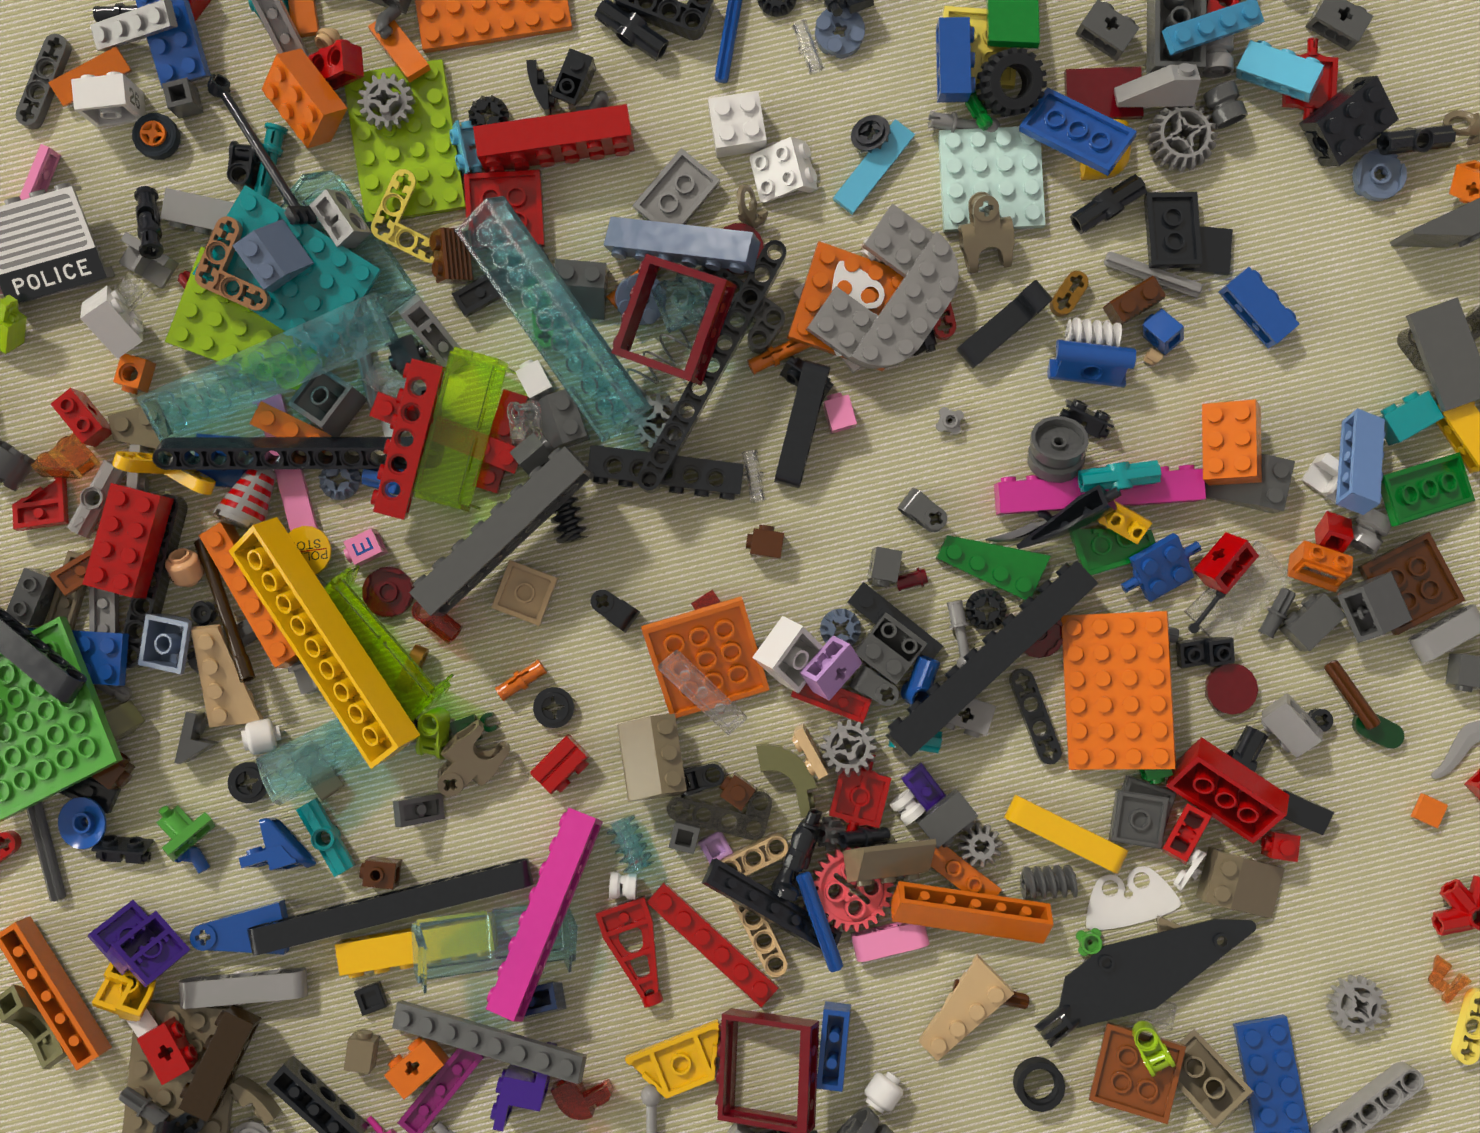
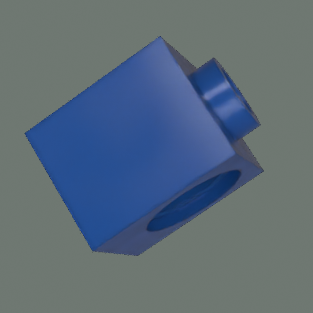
M1161 308L1157 313L1151 314L1145 319L1143 323V338L1162 354L1166 355L1184 340V326Z

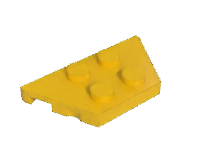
M716 1019L626 1055L625 1061L629 1066L632 1065L642 1074L641 1077L649 1084H653L665 1099L715 1080L719 1020Z

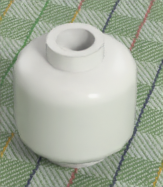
M268 718L249 722L245 725V730L241 731L245 751L249 750L253 755L276 750L277 741L282 740L279 725L273 726L272 721Z
M889 1071L886 1075L880 1072L875 1073L865 1088L866 1102L882 1114L884 1111H893L903 1096V1089L898 1085L901 1080Z

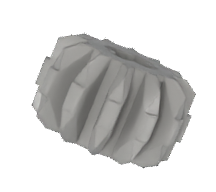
M977 822L975 823V831L970 828L967 830L968 836L964 834L959 835V838L965 841V843L958 844L959 850H965L961 857L964 860L970 858L969 864L971 866H974L978 861L980 867L984 868L986 859L991 864H994L995 861L991 856L993 854L996 856L1001 855V852L995 849V847H1000L1003 843L1001 840H995L999 833L996 830L990 832L991 826L989 824H986L982 829L981 824ZM978 840L985 842L983 843L985 847L982 850L975 848L977 847L975 843Z

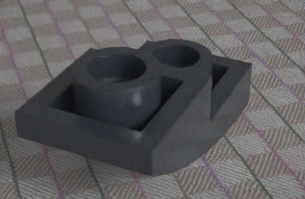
M526 60L529 81L537 103L545 116L552 115L551 109H556L555 98L551 97L548 84H545L544 70L539 69L537 60Z
M1210 637L1176 641L1177 666L1180 668L1205 664L1213 667L1235 663L1234 639L1232 637Z
M1283 789L1285 793L1289 794L1287 816L1284 818L1324 835L1334 811Z

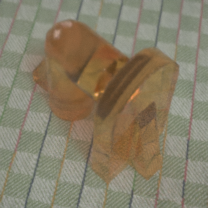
M1436 954L1433 970L1428 976V982L1440 992H1444L1441 1000L1449 1003L1472 980L1467 975L1459 973L1451 984L1447 983L1443 978L1452 968V965Z

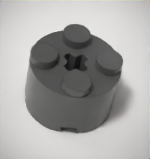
M0 439V483L3 482L5 487L17 491L34 467L36 460L23 452L21 453L15 447Z

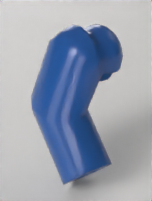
M195 846L190 847L175 860L177 863L181 861L192 862L198 874L210 868L202 851Z

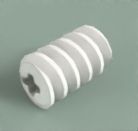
M1075 317L1072 322L1069 319L1065 330V340L1110 346H1120L1122 336L1121 323H1114L1112 326L1111 322L1105 321L1102 325L1100 320H1095L1091 324L1090 319H1084L1081 324V319Z

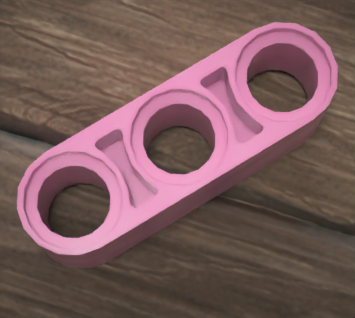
M899 922L851 934L858 962H866L926 947L930 944L926 926Z

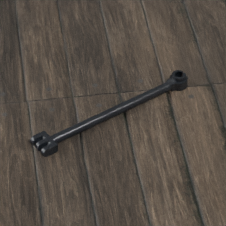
M212 74L207 83L208 92L212 96L223 100L288 204L284 214L290 224H316L317 217L310 206H301L231 96L229 80L220 74H217V76Z

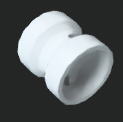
M910 789L900 793L889 804L894 811L899 812L901 815L900 819L905 825L915 821L925 811L920 803H916Z
M611 872L609 898L618 899L620 896H624L627 899L636 900L637 873H629L626 876L621 875L619 872Z

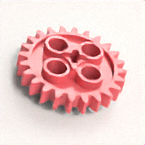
M835 849L834 857L826 853L828 862L818 861L822 867L821 871L813 870L812 872L818 876L817 880L813 881L824 912L827 913L828 923L833 920V927L836 929L842 923V928L846 932H848L850 925H852L853 930L856 932L859 931V924L865 929H869V920L877 924L876 915L885 916L881 908L883 906H891L885 900L886 897L893 896L892 893L887 891V888L892 887L894 883L881 884L880 878L872 879L874 881V889L866 893L864 886L857 887L856 882H848L869 899V903L866 904L857 895L849 892V888L834 877V874L837 873L847 882L844 873V856L840 849ZM837 884L839 886L838 894L830 897L828 894L830 886ZM857 900L859 904L858 910L855 913H849V904Z

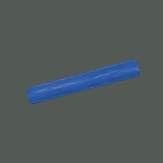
M728 0L715 72V81L719 83H727L729 79L742 0Z
M809 871L802 872L796 876V880L827 967L830 972L839 971L843 967V962L813 878Z

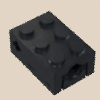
M1366 76L1356 78L1299 124L1302 130L1306 131L1304 134L1316 157H1319L1320 165L1341 166L1399 120L1378 76Z

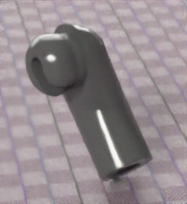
M391 4L377 16L374 29L383 39H387L393 33V29L389 24L401 15L399 8L395 4Z
M597 91L589 106L576 107V111L608 107L609 97L605 91Z

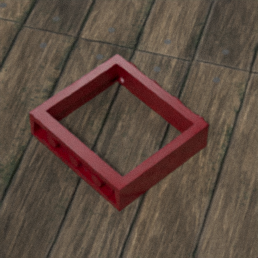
M646 254L644 261L639 266V275L631 289L630 301L622 315V323L618 335L613 340L611 353L702 385L737 285L726 279ZM659 268L714 285L685 370L630 352Z
M734 1008L722 1013L721 1024L718 1025L719 1031H721V1042L717 1049V1055L720 1058V1068L716 1075V1082L719 1084V1092L715 1104L718 1105L717 1120L789 1133H810L815 1128L819 1021ZM738 1022L800 1031L797 1116L735 1106Z

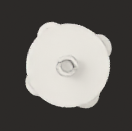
M1198 848L1188 860V864L1191 865L1187 872L1181 870L1174 880V885L1177 889L1182 891L1191 878L1194 880L1198 878V875L1202 872L1198 868L1207 853Z

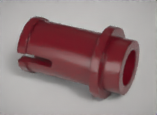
M919 567L916 568V571L898 575L896 582L898 591L918 585L924 587V584L928 583L925 569H919Z

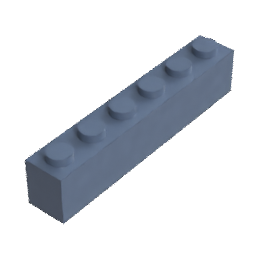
M610 217L604 246L611 252L613 257L618 259L633 257L642 262L645 255L649 254L670 262L681 263L690 268L700 265L710 270L718 271L720 268H725L741 274L744 271L754 272L761 242L753 232Z

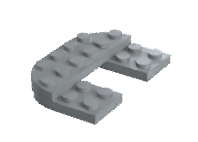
M892 204L863 245L865 250L904 277L885 307L877 316L836 286L806 328L808 332L850 362L869 369L895 366L912 356L921 347L955 295L959 279L957 259L947 240L937 231L932 233Z

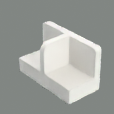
M1329 453L1317 455L1301 479L1302 482L1334 504H1336L1339 460Z

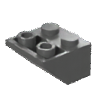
M1392 571L1342 588L1337 594L1358 643L1384 635L1412 620V616Z
M885 612L854 651L863 662L891 683L897 685L927 643Z

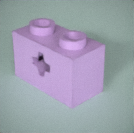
M832 636L801 670L800 674L812 692L830 700L861 666L862 661L850 643Z

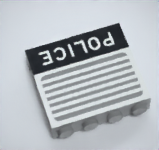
M70 182L55 185V191L46 193L45 189L29 193L30 198L21 200L20 197L4 200L5 205L0 206V288L4 297L11 295L18 300V304L115 276L112 266L105 267L79 202L76 191L82 190L81 186H71Z

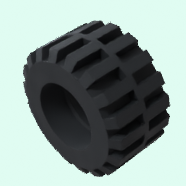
M1010 48L997 52V54L990 56L988 61L982 64L981 68L983 70L977 75L980 83L976 84V90H981L978 98L985 101L984 107L992 109V114H1001V117L1020 115L1031 111L1030 108L1036 107L1039 104L1037 100L1043 98L1045 94L1041 90L1047 87V81H1043V76H1047L1046 70L1041 71L1040 67L1043 63L1041 60H1035L1036 54L1033 52L1027 53L1028 49ZM1007 67L1015 69L1021 77V90L1015 98L1008 97L1001 88V76Z

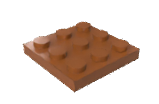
M1107 1022L1089 1093V1100L1168 1124L1186 1045L1161 1038L1176 1066L1166 1067L1156 1072V1076L1152 1077L1135 1044L1132 1029ZM1141 1032L1138 1036L1141 1041H1148L1152 1037L1151 1034Z

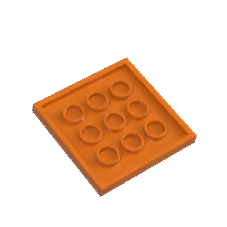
M818 241L787 339L836 355L831 347L808 332L806 328L832 292L834 273L839 261H845L844 267L847 271L855 272L860 268L868 273L872 280H877L882 285L885 294L882 304L877 308L869 309L877 315L885 307L904 277L888 265L874 260L871 261L868 258ZM846 280L840 281L837 285L838 288L847 294H850L852 291V285ZM867 287L861 293V299L866 304L877 301L879 297V292L874 287ZM879 368L876 370L883 371L885 370V368Z
M742 596L641 626L669 714H675V718L770 690L763 667L752 658L758 649Z

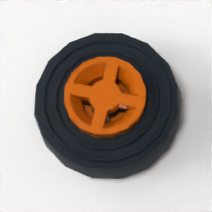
M148 113L141 116L136 121L132 130V140L136 149L145 157L154 160H164L172 156L178 150L181 142L177 125L168 116L160 113Z

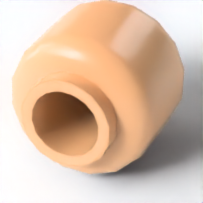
M185 548L176 549L170 553L165 562V569L171 581L177 586H195L204 575V568L200 562L199 555L195 551Z

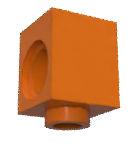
M124 354L120 357L113 382L122 385L121 390L137 395L138 390L148 393L156 363L144 358ZM137 370V378L131 381L132 372Z

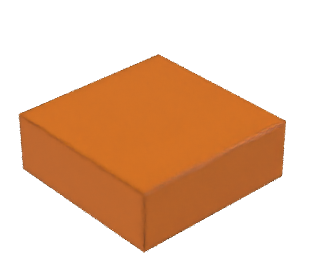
M1420 793L1410 817L1438 828L1448 805Z

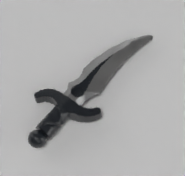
M1044 510L1038 511V516L1045 520L1031 522L1009 533L986 538V541L1010 542L1024 539L1054 516Z

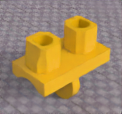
M1114 500L1118 507L1117 510L1097 521L1138 545L1152 525V522Z

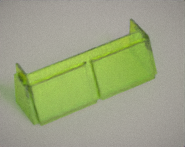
M454 347L453 351H450L433 413L434 421L429 428L413 489L415 498L466 512L470 511V507L480 510L481 507L471 503L506 372L516 374L514 370L508 367L506 362L458 347Z
M358 565L353 569L349 567L334 577L324 589L343 615L368 656L372 659V662L385 679L408 717L413 721L445 696L451 687L449 682L454 675L451 674L435 686L350 587L355 582L360 566Z

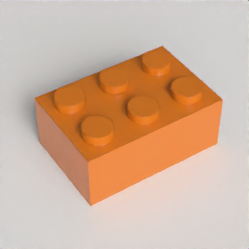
M301 48L276 54L261 90L307 149L331 142L348 108Z
M1256 399L1202 404L1203 480L1209 486L1262 482L1261 407Z

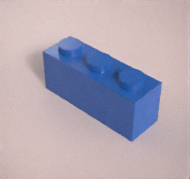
M940 17L936 25L937 103L968 102L971 93L975 92V77H971V68H974L975 52H971L970 43L974 42V27H970V17Z
M1250 267L1240 272L1218 291L1267 348L1279 343L1299 325L1294 312L1289 308H1285L1279 301L1278 294L1274 290L1269 289L1263 283L1262 276Z
M825 1001L817 1089L843 1092L851 1004Z

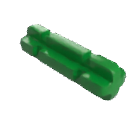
M976 92L971 93L965 105L972 117L976 119L978 127L985 131L993 125V120L990 115H987V110L976 96Z

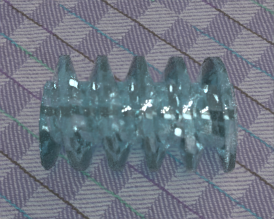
M634 814L611 823L612 827L606 832L607 835H616L610 843L611 845H620L615 854H624V857L619 861L620 864L628 863V866L623 870L624 873L636 872L655 862L647 861L652 856L651 852H642L648 845L647 842H639L643 838V833H634L639 828L638 823L630 824L635 818Z

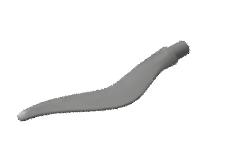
M1480 721L1469 723L1459 731L1444 761L1432 772L1431 776L1433 779L1441 778L1450 773L1461 762L1472 746L1480 742Z

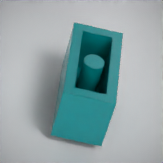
M1414 391L1402 398L1404 401L1402 404L1396 406L1393 403L1380 410L1382 415L1379 417L1385 419V440L1389 446L1406 440L1444 418L1429 391L1421 394Z

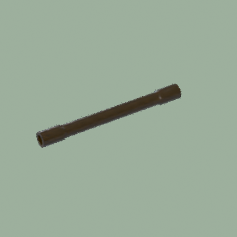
M198 539L194 542V546L204 568L233 655V662L241 683L251 681L256 676L250 658L245 651L219 570L201 539Z

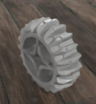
M1195 105L1188 108L1187 106L1164 107L1159 112L1160 115L1156 114L1152 119L1153 123L1148 127V131L1151 133L1147 136V140L1153 142L1149 145L1148 150L1156 151L1153 159L1160 157L1162 159L1160 166L1169 163V171L1173 170L1176 165L1179 172H1183L1186 167L1190 171L1196 165L1201 166L1205 159L1212 155L1211 150L1217 144L1213 140L1217 138L1218 133L1212 131L1216 127V123L1208 122L1211 114L1206 116L1202 114L1204 107H1201L1199 110L1195 109ZM1171 122V134L1165 138V125ZM1196 136H1199V148L1194 152L1192 148L1194 146L1193 140Z

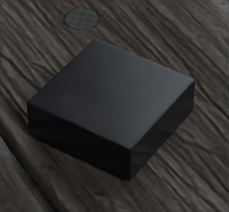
M381 981L354 991L362 1016L386 1008L389 1005Z

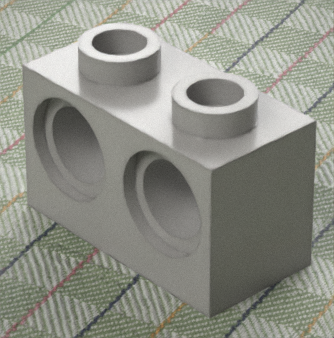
M325 189L309 205L336 247L356 248L372 233L345 191Z

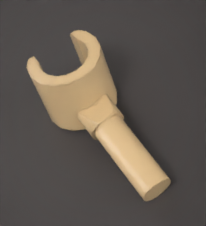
M1151 347L1143 360L1154 366L1164 355L1159 350L1157 351Z

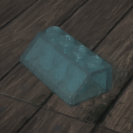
M338 718L256 759L261 780L271 801L277 805H281L365 761Z

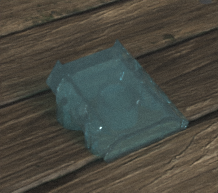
M677 273L676 279L672 281L663 280L651 291L666 329L671 333L703 319L713 290L708 283Z

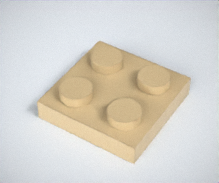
M509 560L491 608L541 626L559 578Z
M803 723L795 727L792 741L799 753L801 751L805 753L807 758H805L804 763L811 776L816 774L818 779L827 776L828 766L823 760L805 724Z

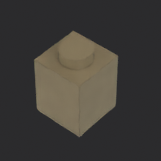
M366 1029L354 1032L348 1038L344 1070L370 1074L376 1067L380 1035L373 1034V1031Z

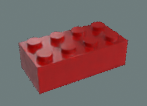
M111 483L82 585L131 598L146 599L174 499Z
M1202 737L1176 761V769H1172L1173 776H1169L1167 779L1166 787L1253 844L1287 816L1289 794Z

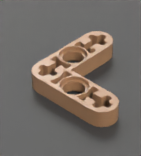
M228 216L222 217L215 224L195 272V281L202 288L255 311H264L271 302L269 293L254 284L226 272L235 252L232 245L240 240L243 229L240 222ZM232 222L231 227L234 228L235 231L233 234H227V231H225L223 228L225 225L229 226ZM226 236L225 240L229 241L230 244L227 245L224 242L217 241L218 238L220 237L224 239ZM222 246L225 249V257L217 261L213 258L212 251L215 247ZM208 261H210L213 264L220 265V268L217 269L213 266L207 265ZM212 269L211 275L214 277L213 282L208 281L206 283L203 274L210 273ZM236 281L240 289L236 295L231 296L228 294L226 287L229 282ZM246 292L253 295H258L260 292V298L263 299L262 304L257 303L254 306L255 301L245 297Z

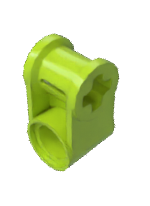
M435 707L421 715L418 719V732L420 736L416 741V754L421 756L424 754L434 755L441 760L445 758L441 755V751L449 742L451 720L450 714L445 708Z
M1148 1021L1137 1022L1132 1028V1035L1150 1075L1154 1077L1156 1072L1166 1067H1175L1176 1064L1155 1027ZM1143 1031L1152 1033V1037L1148 1041H1141L1138 1036Z

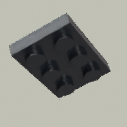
M1147 192L1144 196L1149 268H1200L1203 262L1197 192Z

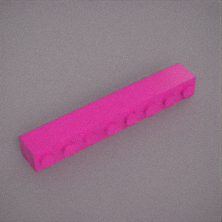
M1194 465L1178 466L1179 470L1169 471V466L1161 467V482L1120 490L1122 496L1116 498L1115 501L1124 506L1205 500L1203 469H1195ZM1036 475L1026 476V480L1016 481V477H1003L1001 482L994 484L996 515L1033 513L1041 510L1047 512L1061 511L1078 496L1084 494L1081 493L1078 486V476L1063 483L1048 482Z
M569 807L567 812L561 816L557 837L552 839L549 846L550 854L547 861H544L540 867V878L537 885L530 891V902L527 910L519 918L518 925L520 927L516 936L509 942V953L506 961L502 962L498 969L497 976L499 978L497 983L488 993L486 1010L513 1022L523 1021L603 821Z

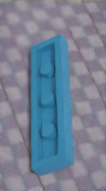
M1246 0L1166 27L1162 34L1171 56L1260 26L1265 21L1257 0Z

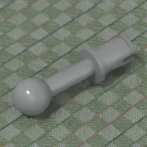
M930 111L928 120L931 121L928 122V128L951 130L953 133L956 128H979L976 120L958 118L956 112L945 114ZM991 117L993 125L986 131L995 132L1000 127V123L997 119Z
M962 600L947 603L951 623L949 628H955L960 657L957 660L958 667L966 662L963 657L970 651L965 631V625L970 624L966 622Z
M647 1085L641 1092V1100L646 1105V1133H659L657 1132V1104L660 1102L662 1095L654 1085Z

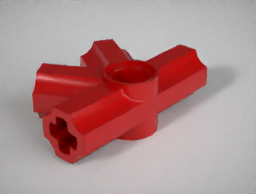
M1473 875L1469 891L1458 879L1446 882L1441 887L1439 894L1449 904L1451 909L1433 912L1431 919L1437 934L1444 936L1473 929L1480 930V877ZM1476 912V919L1473 921V915Z

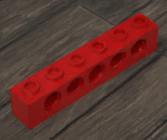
M413 358L411 363H406L403 371V378H406L404 389H399L396 403L400 404L398 414H393L390 423V429H394L392 438L386 440L383 453L387 455L385 465L381 464L378 470L377 479L381 480L379 489L374 490L371 498V504L374 505L373 512L402 520L408 518L446 367ZM418 380H422L426 384V392L423 395L416 394L413 389L415 382ZM412 405L416 406L420 411V416L415 421L409 419L407 415V410ZM404 431H408L413 435V443L410 446H406L401 442V434ZM398 456L403 457L407 462V467L404 471H399L394 465V461ZM390 482L399 484L401 491L398 496H393L389 493L388 485Z

